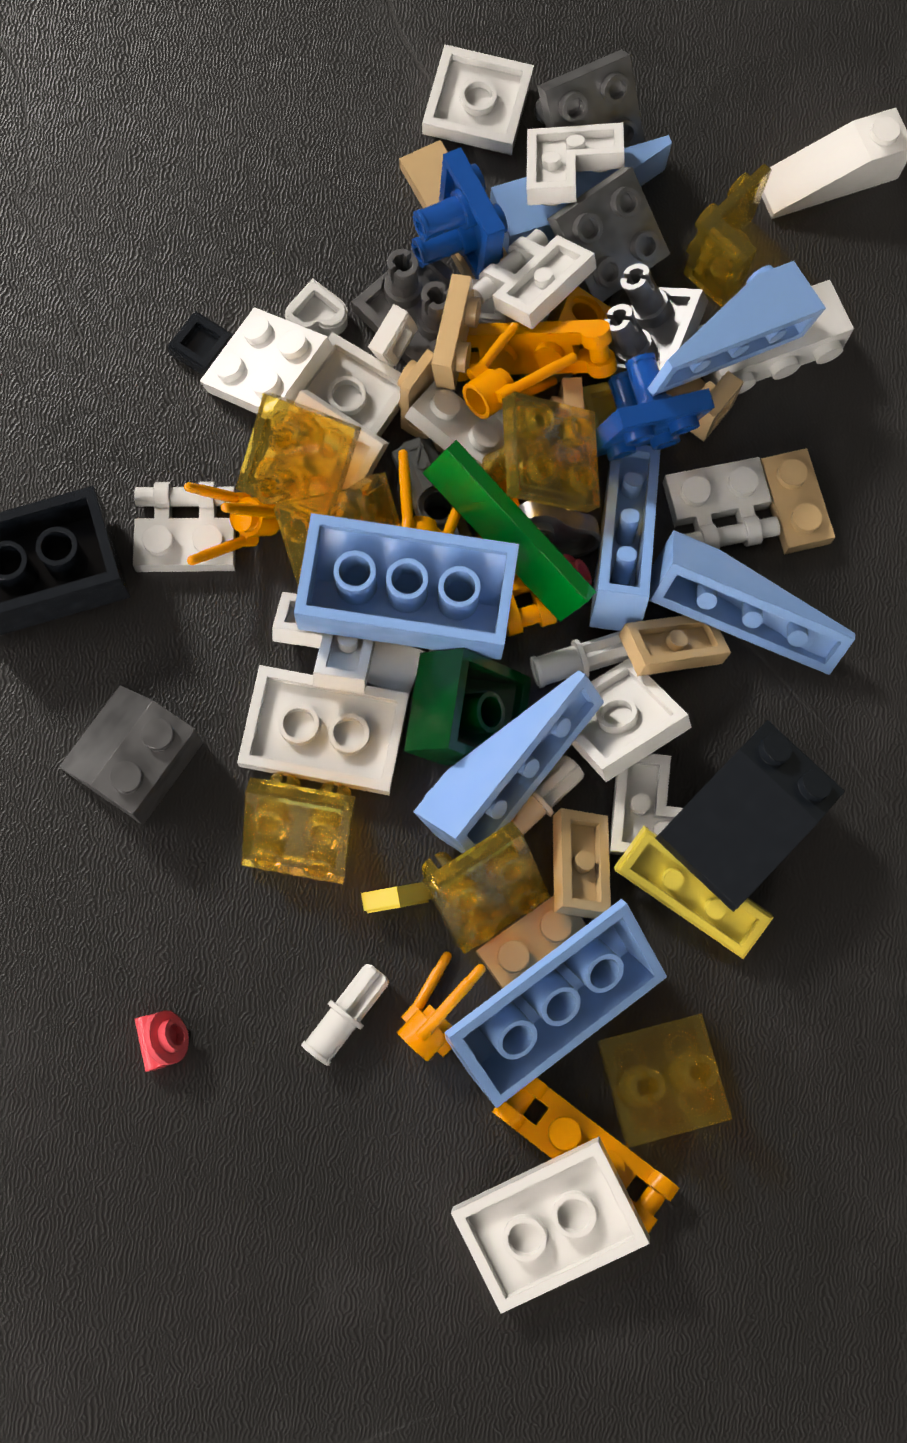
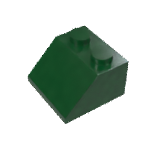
M464 647L420 653L404 751L438 764L455 765L527 710L532 677Z

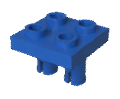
M461 147L443 154L439 202L413 212V222L419 237L412 238L411 247L421 268L459 253L464 257L475 279H479V274L492 263L498 264L500 259L503 258L504 234L508 231V224L500 205L497 203L492 204L485 192V180L480 168L475 163H469Z
M644 353L629 359L625 363L627 371L618 373L608 380L617 410L587 436L588 456L593 458L607 454L608 460L613 461L636 453V447L651 444L652 450H661L681 441L679 435L700 426L699 420L715 408L709 388L672 396L666 392L652 396L647 388L659 372L655 353Z

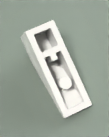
M895 107L854 120L757 174L754 181L771 219L898 179L907 163V129Z

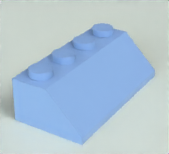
M311 513L294 609L298 630L438 651L464 647L484 657L501 660L505 645L519 544Z
M620 899L445 1032V1038L469 1075L493 1105L498 1108L667 978V975L628 904L623 899Z

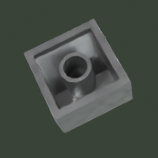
M120 685L59 768L144 825L199 750L203 741L195 728L155 701Z

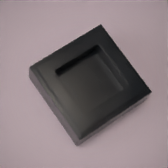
M194 311L167 348L171 356L204 376L233 337V334L199 312Z

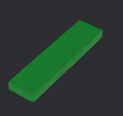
M457 440L423 472V475L483 539L519 544L515 574L560 622L587 603L596 593L595 589Z

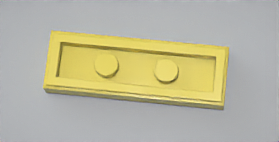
M643 826L614 866L615 871L744 959L773 920V915L749 898L733 912L655 839L656 833Z

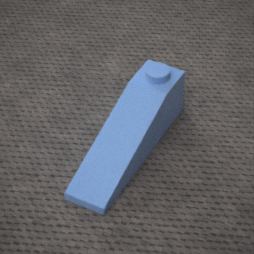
M669 135L624 148L625 167L633 168L640 186L665 170L672 145ZM619 169L600 173L593 171L576 172L577 198ZM527 177L491 187L490 201L492 204L497 203L500 205L508 224V231L504 234L503 247L507 254H509L508 248L519 237H527L535 229L543 231L549 243L555 238V235L547 218L569 203H561L556 206L528 205Z
M794 261L775 268L771 265H766L754 272L748 278L746 285L665 362L647 389L652 396H656L799 339L805 335L826 307Z
M651 446L636 447V453L622 459L609 461L600 531L601 542L598 546L593 585L596 593L592 596L589 627L621 631L626 623L643 621L650 596L660 450H652Z
M673 530L652 566L650 602L825 674H831L855 640L854 632L720 549Z
M579 670L442 775L414 810V813L436 837L476 863H479L603 705V699L587 675Z

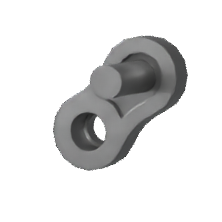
M563 482L557 486L559 505L551 500L536 499L524 502L518 506L562 555L569 554L573 557H581L595 551L600 545L601 536L598 522L590 514L581 513L576 486L573 482Z

